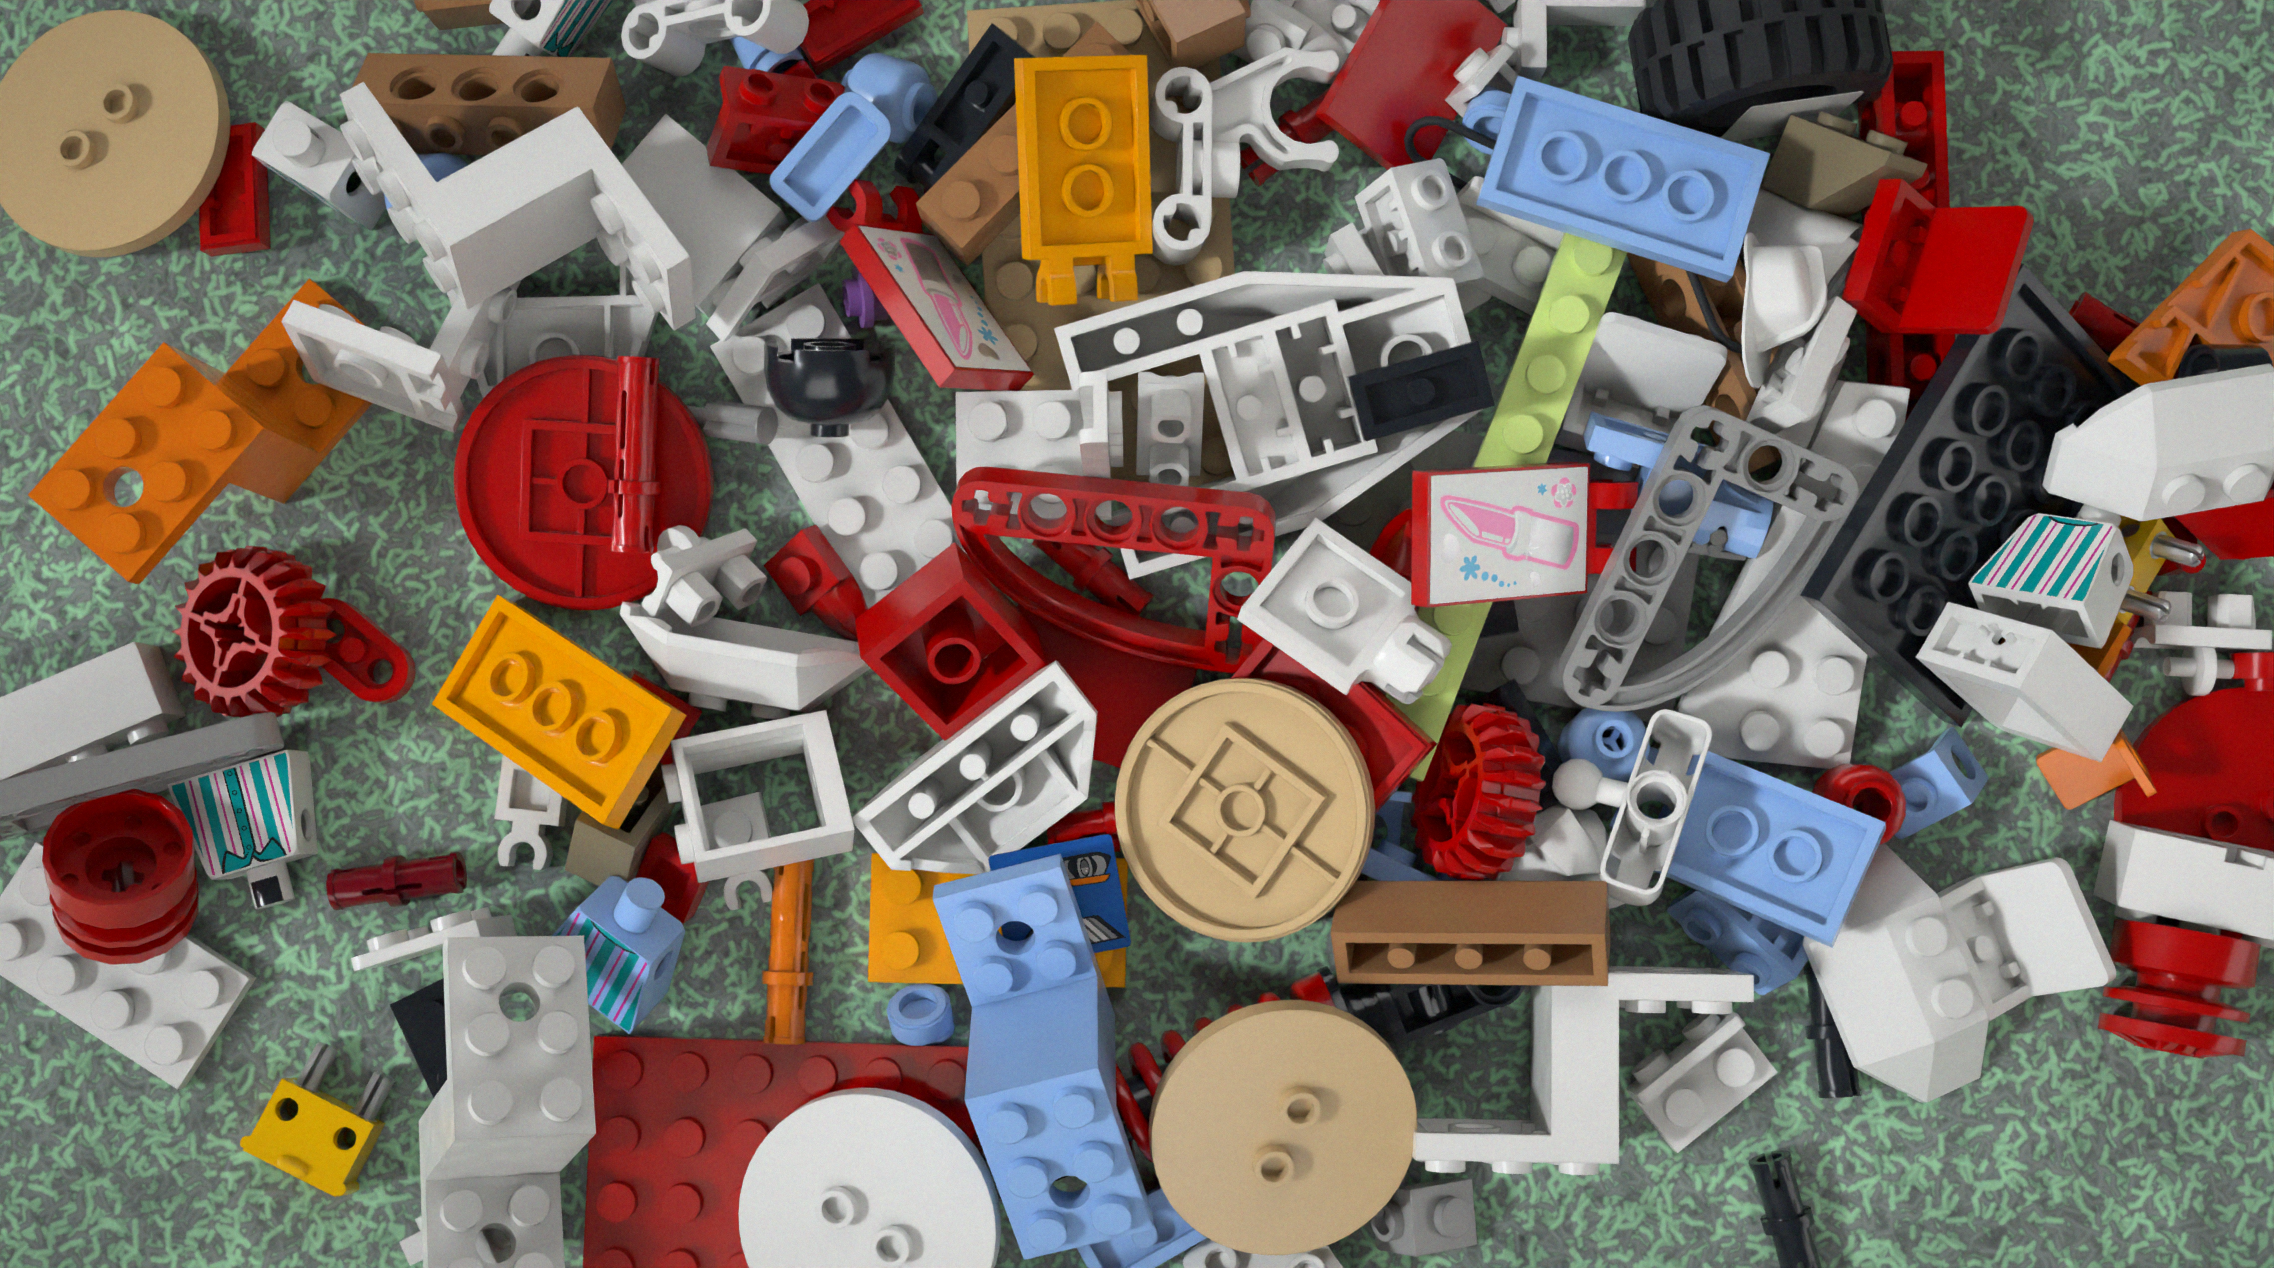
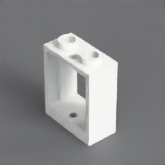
M1948 602L1916 656L1920 662L1999 729L2098 762H2102L2133 708V705L2053 630ZM2003 637L2006 641L2000 645L1998 641Z
M826 710L671 741L673 763L661 765L668 803L681 801L685 824L674 826L681 864L694 862L698 883L852 851L855 829ZM803 753L820 827L710 850L694 775Z

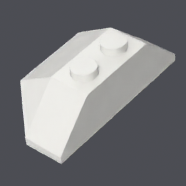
M2264 364L2142 385L2100 408L2079 427L2071 424L2055 433L2042 484L2048 493L2141 522L2264 501L2274 481V367L2271 364Z
M623 601L621 604L620 615L670 688L689 693L688 703L691 706L726 712L727 702L731 700L752 704L750 715L752 717L768 720L790 717V711L808 713L871 669L860 658L859 645L855 641L711 617L708 622L691 628L674 610L653 618L642 605Z
M1056 660L1031 675L946 741L941 740L920 756L852 816V821L891 870L911 871V869L960 874L989 872L988 859L991 855L1020 850L1088 799L1098 711Z
M1885 843L1881 844L1875 852L1833 948L1804 936L1803 947L1853 1067L1888 1086L1906 1093L1907 1096L1918 1102L1927 1103L1980 1078L1989 1015L1938 894Z

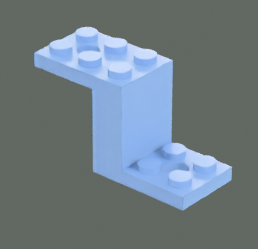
M1061 854L934 885L932 899L972 1006L964 1100L1024 1260L1153 1230V1212L1116 1107L1115 1014ZM1020 921L1029 925L1034 932L1025 940L1012 941L1004 938L998 929L1007 922ZM1064 1176H1076L1086 1182L1087 1185L1078 1191L1065 1192L1056 1188L1052 1183Z

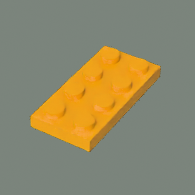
M500 595L496 596L432 702L433 706L598 822L617 830L620 828L687 716L532 613Z
M872 853L868 982L963 984L932 899L934 885L977 874L942 873L911 869V871L891 870L878 853ZM1116 858L1127 917L1128 864L1125 858ZM1000 927L998 931L1002 935V930ZM1126 947L1094 953L1105 987L1125 988Z

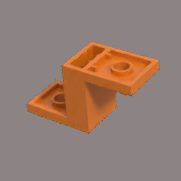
M309 278L226 373L163 342L32 489L28 496L125 580L140 584L228 483L285 504L372 405L369 401L320 383L309 384L306 382L302 373L303 361L281 322L293 300L315 308H319L321 304L335 306L352 316L357 323L366 325ZM137 471L143 480L142 495L134 504L122 507L115 498V485L125 473Z

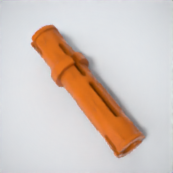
M814 859L773 867L774 882L770 922V955L768 971H762L761 984H767V1010L763 1043L798 1045L805 1044L806 1042L805 1011L808 986H813L814 972H808Z

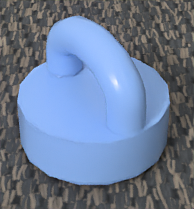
M1486 85L1468 104L1462 125L1496 140L1511 94L1503 92L1497 87ZM1464 137L1473 148L1481 153L1492 155V149Z
M918 983L901 989L889 1000L886 1010L891 1032L900 1043L911 1046L938 1045L953 1035L955 1028L949 995L943 988L934 984Z

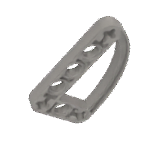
M1702 405L1692 407L1682 413L1675 422L1559 659L1557 667L1558 681L1569 698L1579 705L1601 711L1620 712L1644 709L1661 704L1690 691L1728 666L1766 632L1813 575L1856 504L1859 491L1858 482L1853 473L1832 459L1717 408ZM1715 420L1713 431L1721 436L1720 442L1716 448L1705 446L1695 462L1701 468L1707 469L1703 479L1684 467L1675 466L1674 464L1678 456L1691 463L1698 450V443L1690 438L1693 429L1696 426L1706 429L1711 421ZM1768 445L1778 448L1782 457L1780 471L1770 480L1761 482L1753 480L1748 471L1749 458L1753 452L1762 446ZM1806 458V461L1800 466V459ZM1798 471L1824 482L1833 473L1830 483L1838 488L1835 498L1833 500L1822 498L1818 505L1815 506L1818 497L1808 489L1793 483ZM1723 479L1807 516L1769 574L1749 598L1717 630L1690 651L1668 664L1641 675L1624 678ZM1674 480L1688 481L1693 489V500L1688 509L1677 515L1663 513L1659 507L1658 500L1663 487ZM1790 487L1789 494L1784 495L1783 493ZM1641 541H1658L1664 551L1662 564L1652 573H1635L1629 563L1632 549ZM1618 599L1630 601L1634 606L1635 616L1629 628L1617 633L1604 630L1601 626L1600 616L1606 604ZM1595 635L1598 640L1607 646L1619 648L1615 656H1612L1606 649H1603L1597 661V668L1604 675L1600 683L1589 681L1584 689H1581V682L1574 674V670L1578 665L1589 668L1598 653V649L1592 643L1587 642L1589 637Z
M269 712L250 715L1 780L0 842L49 829L56 816L74 804L131 789L158 794L169 790L168 784L276 753L284 747L276 714Z

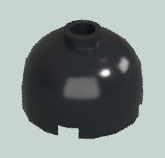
M792 338L791 351L778 352L777 341H768L764 343V372L767 390L775 406L788 418L810 424V435L816 437L849 436V424L867 421L884 407L892 391L895 372V345L879 341L878 354L871 353L870 350H864V339Z

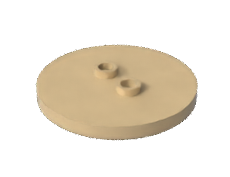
M105 10L88 13L63 22L47 31L21 53L0 83V204L13 221L26 232L52 247L78 256L113 257L125 255L149 247L169 236L181 227L205 201L221 172L226 157L230 135V110L223 81L216 67L205 52L178 29L161 19L135 11Z
M1239 677L1204 683L1188 689L1171 698L1146 720L1129 745L1121 764L1115 793V819L1120 846L1134 878L1148 897L1168 916L1197 933L1215 939L1245 943L1263 942L1293 934L1311 925L1332 910L1352 888L1363 869L1371 847L1375 826V800L1370 773L1364 757L1346 727L1331 711L1311 696L1289 685L1260 678Z
M1304 1000L1269 1001L1241 1008L1215 1020L1200 1030L1175 1055L1166 1068L1153 1097L1149 1115V1146L1155 1172L1165 1196L1176 1212L1196 1231L1220 1245L1246 1253L1259 1255L1297 1254L1319 1249L1352 1234L1377 1215L1389 1202L1399 1188L1412 1160L1414 1130H1417L1418 1127L1417 1108L1409 1079L1396 1054L1388 1043L1364 1021L1341 1009L1318 1002Z

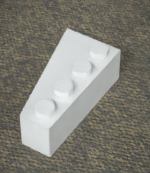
M2115 820L2109 821L2093 895L2116 905L2115 916L2131 921L2156 924L2157 915L2178 919V928L2220 935L2221 929L2242 933V940L2274 949L2273 851Z

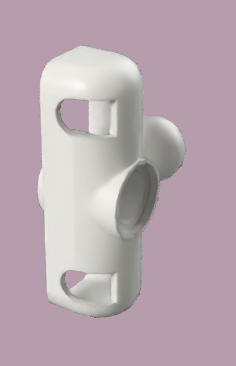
M1668 709L1657 711L1649 721L1628 783L1603 777L1598 767L1586 759H1571L1561 764L1554 773L1552 785L1554 795L1561 804L1572 810H1586L1597 803L1620 808L1601 861L1599 874L1600 881L1607 882L1608 895L1618 901L1635 906L1649 905L1662 892L1705 758L1710 748L1712 732L1710 726L1704 720ZM1650 737L1661 744L1654 765L1646 760L1645 756ZM1700 755L1695 773L1687 776L1692 756ZM1648 801H1660L1668 806L1672 814L1666 818L1652 819L1643 815L1638 806ZM1611 853L1621 860L1615 880L1606 874V866ZM1662 871L1657 885L1648 890L1653 872Z

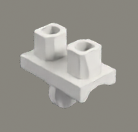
M1145 371L1138 372L1136 475H1149V483L1188 486L1189 476H1200L1204 372H1192L1181 377L1174 375L1159 376Z
M678 525L663 531L658 539V552L651 556L652 566L658 572L657 587L652 594L644 597L641 605L653 618L674 610L693 628L708 622L717 613L723 599L720 593L738 610L754 604L758 600L767 580V577L749 560L758 540L746 528L711 541L703 536L698 537L687 526Z
M2176 591L2154 592L2152 596L2168 600L2171 603L2172 610L2170 615L2164 614L2168 616V619L2164 622H2158L2144 617V627L2135 628L2131 637V641L2134 644L2133 648L2183 650L2182 657H2166L2164 659L2163 672L2166 676H2181L2183 689L2187 694L2194 696L2209 694L2214 687L2216 678L2231 679L2235 671L2234 662L2232 660L2217 659L2216 652L2247 653L2248 650H2272V630H2256L2252 595L2217 594L2208 596L2207 627L2192 626V593Z

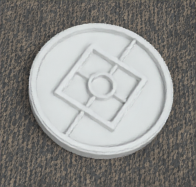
M853 1088L827 1093L815 1098L793 1111L765 1137L751 1159L743 1179L738 1211L739 1232L749 1268H994L996 1265L1001 1239V1212L997 1191L990 1171L978 1149L952 1120L934 1107L912 1096L879 1088Z

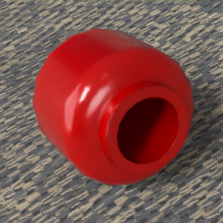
M1841 764L1828 769L1816 781L1812 790L1814 794L1854 809V806L1857 805L1856 811L1886 822V830L1879 845L1888 842L1900 830L1906 817V798L1901 785L1888 771L1875 765Z

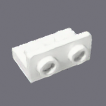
M1437 158L1392 167L1355 196L1377 264L1384 275L1454 278L1456 286L1475 282L1483 276L1480 260L1443 159Z
M1474 176L1457 194L1483 269V276L1469 284L1532 316L1564 232L1476 205L1484 178Z
M1836 296L1827 301L1826 308L1818 323L1807 334L1779 345L1767 372L1765 382L1758 392L1746 422L1807 448L1846 359V352L1850 345V338L1846 335L1856 315L1857 310Z
M1738 1013L1698 1015L1682 1030V1034L1687 1040L1668 1055L1663 1049L1651 1053L1632 1070V1074L1637 1080L1625 1090L1673 1151L1677 1153L1778 1073L1743 1029L1746 1024Z

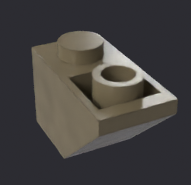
M1820 111L1816 122L1790 115L1760 188L1805 207L1847 218L1872 204L1879 179L1902 178L1910 184L1923 176L1928 164L1903 155L1908 143L1871 129L1866 140L1853 136L1857 123L1823 111Z

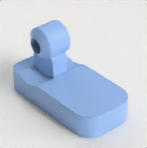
M856 92L841 94L770 176L772 190L807 221L818 222L822 220L848 190L854 179H857L887 145L891 135L889 120L861 94Z

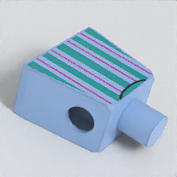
M610 876L577 907L552 936H584L588 1004L628 1034H631L667 994L685 935V929L679 920L661 908L665 895L662 888L655 881L639 877L627 883L619 876Z

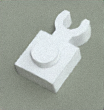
M504 755L502 757L494 819L513 821L511 833L506 835L499 845L500 866H514L517 848L526 842L533 847L535 852L533 869L547 870L552 861L553 849L549 839L545 836L546 825H565L568 800Z
M761 792L701 806L710 850L771 838ZM763 870L729 877L724 886V899L728 908L731 911L741 908L738 891L741 884L747 880L758 884L763 903L772 901L773 881L771 877Z

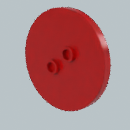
M597 355L553 357L535 362L507 376L481 400L471 414L461 435L455 457L454 494L462 526L477 554L501 580L513 589L529 598L559 608L572 610L608 609L621 606L622 601L630 603L653 592L657 587L658 572L652 566L651 556L658 552L659 536L669 528L682 525L689 527L698 537H702L712 510L714 473L707 441L698 422L682 399L670 387L659 380L655 481L661 482V495H655L653 510L654 552L624 553L611 551L614 509L613 493H608V479H614L616 403L618 398V362L614 358Z
M2243 687L2214 690L2205 696L2187 698L2157 716L2143 730L2133 744L2134 749L2148 769L2157 793L2147 797L2135 778L2116 787L2114 820L2274 852V691H2245ZM2170 918L2171 920L2179 924L2178 919ZM2221 929L2220 933L2221 936L2242 940V933Z

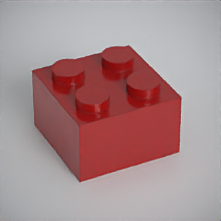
M956 542L855 619L860 658L944 741L1046 665L1035 625L1001 590L980 572Z

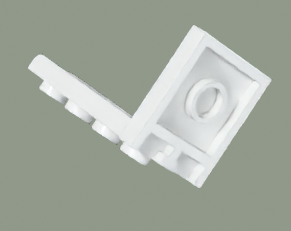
M521 280L469 309L465 307L457 296L430 349L417 345L410 336L397 329L384 326L378 331L359 324L345 311L328 304H321L319 308H315L293 300L281 322L314 382L455 433L466 412L460 397L470 378L477 379L483 372L489 356V342L498 324L504 326L510 320L517 302L516 290Z
M1089 371L1078 374L1079 390L1074 392L1073 390L956 392L957 485L965 472L975 467L986 466L1111 479V467H1123L1122 391H1109L1107 371ZM976 490L974 498L978 499L979 509L990 510L993 502L989 501L988 492ZM1013 492L1011 514H1017L1022 493ZM1040 494L1031 500L1032 509L1042 518L1048 520L1058 519L1067 512L1064 502L1055 495ZM1111 500L1101 503L1096 508V513L1100 520H1111Z

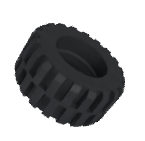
M1657 0L1653 7L1645 8L1638 14L1628 35L1640 113L1716 137H1722L1753 106L1863 91L1864 93L1853 103L1861 102L1869 98L1872 92H1878L1885 86L1893 69V57L1882 0Z

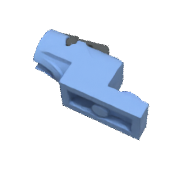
M1592 411L1583 433L1587 450L1595 452L1593 457L1595 461L1623 471H1630L1633 463L1640 465L1635 482H1638V498L1669 434ZM1698 443V450L1691 463L1678 456L1674 465L1684 467L1703 479L1707 469L1701 468L1695 462L1701 450L1708 445ZM1723 479L1687 553L1741 561L1746 560L1747 557L1756 558L1769 528L1774 501ZM1674 480L1663 487L1658 498L1659 507L1662 512L1668 515H1677L1688 509L1693 500V489L1688 481Z

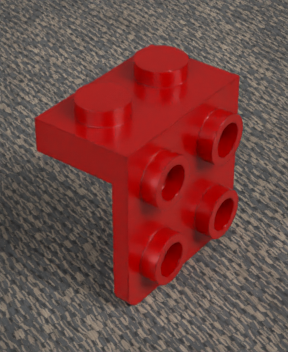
M1902 178L1879 179L1871 207L1865 215L1864 229L1852 266L1845 278V288L1841 299L1857 310L1856 313L1882 333L1992 334L2003 323L2032 230L2034 217L2023 206L1935 208Z

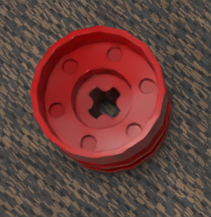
M131 789L71 805L56 816L44 836L42 863L46 884L50 891L49 899L52 906L53 920L63 942L82 957L109 965L141 963L167 953L188 935L199 914V887L197 869L195 867L193 831L183 812L163 796L139 789Z
M2114 919L2109 955L2114 965L2138 973L2136 986H2104L2103 997L2133 1002L2131 1018L2100 1012L2098 1029L2110 1031L2134 1044V1046L2200 1059L2226 1055L2244 1057L2247 1040L2215 1034L2216 1021L2219 1018L2249 1024L2250 1013L2238 1007L2220 1002L2221 988L2246 989L2255 987L2261 944L2188 929Z

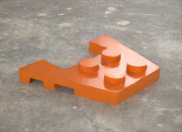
M2252 229L2232 232L2111 353L2108 362L2141 386L2148 383L2172 380L2189 345L2246 344L2261 346L2268 352L2274 367V246Z

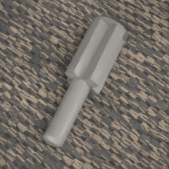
M716 401L715 404L707 403L704 408L687 406L699 426L704 427L703 431L708 437L768 445L773 441L777 433L778 418L772 407Z

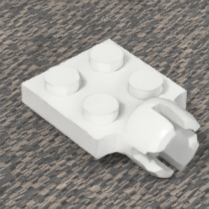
M1316 517L1243 604L1237 618L1241 623L1343 694L1347 695L1353 686L1361 681L1371 682L1405 704H1412L1422 696L1424 692L1421 689L1425 685L1432 683L1443 667L1445 658L1449 655L1452 647L1449 638L1419 619L1414 610L1416 605H1411V582Z

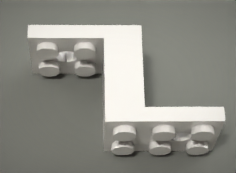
M364 82L340 94L348 121L340 125V128L349 146L357 156L352 162L359 177L372 195L381 191L384 192L392 207L387 209L388 214L402 238L408 244L415 240L419 241L428 255L423 258L424 265L437 287L443 293L453 289L467 309L597 237L608 259L615 266L624 263L635 278L632 281L634 291L644 308L651 315L660 311L673 330L696 318L689 254L578 106L436 182Z
M584 936L447 937L442 946L447 1080L419 1120L423 1268H565L560 1172L596 1134ZM510 990L524 992L533 1001L535 1008L534 1017L522 1022L507 1018L499 1006L500 995ZM493 1228L505 1233L511 1244L509 1258L501 1263H490L484 1260L476 1249V1238L479 1232Z
M1609 966L1608 986L1531 985L1530 1120L1417 1118L1418 1127L1417 1130H1414L1412 1157L1416 1161L1425 1162V1170L1439 1173L1465 1172L1466 1161L1492 1164L1493 1172L1505 1174L1532 1173V1163H1549L1559 1165L1560 1173L1596 1175L1599 1174V1164H1619V1007L1625 1008L1627 1012L1666 1013V1001H1676L1677 1008L1692 1009L1693 1013L1732 1014V1002H1754V975L1725 968Z

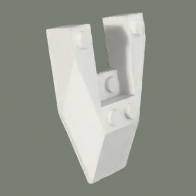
M1242 271L1054 328L1073 392L1079 390L1078 374L1082 372L1107 371V381H1111L1199 354L1234 475L1196 487L1249 492L1260 495L1271 504L1275 511V537L1306 528L1315 517L1323 521L1481 411L1477 410L1365 442L1346 377L1471 342L1454 278ZM1128 507L1115 510L1111 515L1113 526H1122L1133 518L1132 512ZM1183 507L1170 508L1161 516L1165 526L1178 533L1188 532L1198 525V519L1195 514ZM1210 512L1211 516L1207 534H1216L1218 512ZM1247 516L1240 517L1238 523L1239 535H1252L1254 528L1253 518ZM1120 548L1129 579L1205 558L1204 556Z

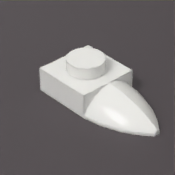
M1253 0L1250 5L1251 16L1245 22L1244 47L1231 53L1251 64L1284 47L1310 52L1333 50L1339 57V66L1330 81L1321 82L1307 77H1299L1307 81L1332 84L1348 57V54L1337 40L1315 21L1278 0Z

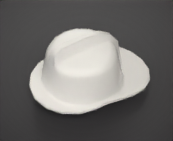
M1747 232L1744 237L1746 287L1742 316V358L1747 380L1751 387L1757 389L1765 382L1772 348L1807 334L1818 323L1826 308L1828 289L1823 254L1818 247L1812 245L1760 246L1756 236L1752 232Z

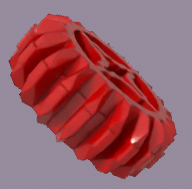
M246 546L236 550L230 549L226 552H217L214 561L199 564V578L184 582L189 596L188 601L175 605L182 615L181 627L171 631L181 637V648L173 658L186 663L187 667L181 681L195 686V700L210 704L211 710L214 713L240 718L273 712L276 714V717H279L282 714H289L292 707L309 702L308 689L323 684L318 670L319 666L333 661L325 651L326 641L337 635L326 627V618L334 611V608L320 602L326 585L312 579V567L296 561L295 555L287 554L283 550L267 549V547Z
M1484 703L1483 706L1471 704L1470 706L1457 705L1452 714H1449L1424 781L1416 782L1415 794L1411 800L1415 804V813L1410 820L1411 826L1418 829L1415 836L1416 847L1422 849L1424 863L1434 865L1437 872L1447 873L1448 877L1462 880H1495L1500 872L1511 871L1515 857L1524 856L1527 836L1535 835L1536 833L1533 822L1536 812L1543 809L1539 804L1540 790L1546 785V782L1540 779V770L1545 763V756L1537 753L1540 744L1539 735L1531 732L1529 720L1518 717L1517 713L1505 711V707Z

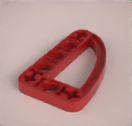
M987 466L975 467L965 472L960 478L951 506L954 528L965 552L980 572L999 590L1046 621L1078 636L1126 653L1185 667L1236 673L1264 639L1252 629L1242 624L1240 648L1228 647L1227 638L1230 616L1238 617L1241 607L1252 593L1247 596H1236L1226 591L1222 585V580L1228 574L1244 572L1254 577L1259 586L1271 572L1276 517L1271 504L1260 495L1249 492ZM976 490L988 492L989 501L993 502L990 510L979 509L978 499L974 498ZM1013 492L1022 493L1017 514L1010 513L1013 501H1011ZM1040 494H1052L1064 502L1067 512L1058 519L1048 520L1034 512L1031 507V500ZM1105 501H1119L1128 506L1133 518L1122 526L1108 525L1100 520L1096 513V508ZM1183 507L1195 514L1198 519V525L1188 532L1178 533L1167 528L1161 516L1170 508ZM1210 512H1218L1216 534H1207L1211 516ZM1247 516L1253 518L1254 528L1251 536L1239 535L1238 523L1240 517ZM999 536L1213 557L1206 631L1175 626L1135 616L1078 595L1032 569L1018 558L1002 542Z

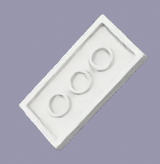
M36 842L0 896V975L176 1089L185 1088L256 977L189 934L167 953L141 963L109 965L82 957L63 942L54 923L52 906L49 899L50 891L46 884L42 863L43 842Z

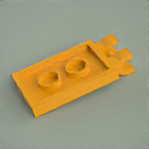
M1147 55L1014 58L1022 259L1041 260L1036 278V301L1039 303L1048 302V305L1052 306L1077 304L1074 266L1099 265L1096 285L1098 299H1110L1112 302L1138 300L1135 254L1153 253Z

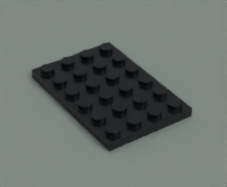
M2023 263L2020 265L2001 327L1989 335H1958L1800 594L1939 719L1961 728L1973 707L1916 658L1917 654L1948 602L1979 610L1969 587V581L2028 517L2041 513L2075 518L2084 505L2083 503L2048 493L2042 485L2055 433L2071 424L2079 427L2100 408L2137 389L2117 367L2108 362L2109 357Z

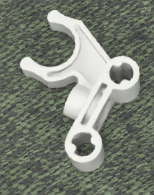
M633 0L636 7L625 19L621 39L625 51L631 57L671 75L686 76L700 65L705 54L706 44L739 36L776 54H787L795 50L803 42L808 31L809 19L806 8L798 0Z
M1284 47L1211 83L1196 69L1188 67L1173 68L1163 74L1156 85L1150 103L1149 120L1158 135L1166 140L1176 142V193L1160 203L1152 218L1153 255L1165 264L1176 266L1186 264L1197 256L1210 232L1212 197L1236 198L1240 178L1239 143L1245 142L1251 145L1259 158L1279 171L1310 168L1325 172L1331 169L1339 155L1337 144L1332 140L1306 144L1294 141L1279 130L1272 119L1270 99L1276 86L1288 79L1307 77L1321 82L1330 81L1339 66V57L1335 51L1310 52ZM1172 96L1183 97L1184 107L1194 109V111L1186 114L1178 113L1176 102L1166 101V99ZM1171 220H1181L1189 225L1191 230L1185 241L1176 240L1168 235L1166 230Z

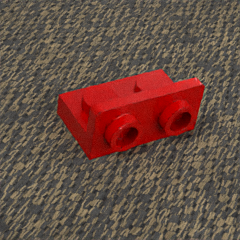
M724 66L719 76L723 104L706 147L709 166L772 174L836 98L844 93L845 87L840 83L823 79H810L765 72L759 69Z

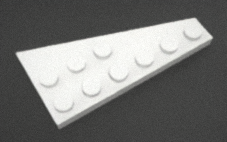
M1837 380L1826 402L1807 449L1838 462L1853 473L1858 482L1859 494L1857 501L1905 424L1910 393L1909 388ZM1806 458L1801 459L1800 466L1806 461ZM1798 471L1797 477L1793 482L1808 489L1818 497L1815 506L1818 505L1822 498L1833 500L1838 492V488L1830 483L1833 473L1824 482ZM1790 487L1783 493L1784 495L1789 494ZM1775 503L1772 511L1773 517L1763 545L1756 558H1747L1709 635L1729 619L1765 579L1795 537L1806 519V515ZM1803 589L1780 617L1746 651L1704 683L1680 695L1681 699L1674 711L1702 719L1710 726L1712 737L1708 751L1729 759L1831 769L1841 764H1850L1867 654L1800 596ZM1656 742L1654 747L1658 750L1660 749L1661 744Z

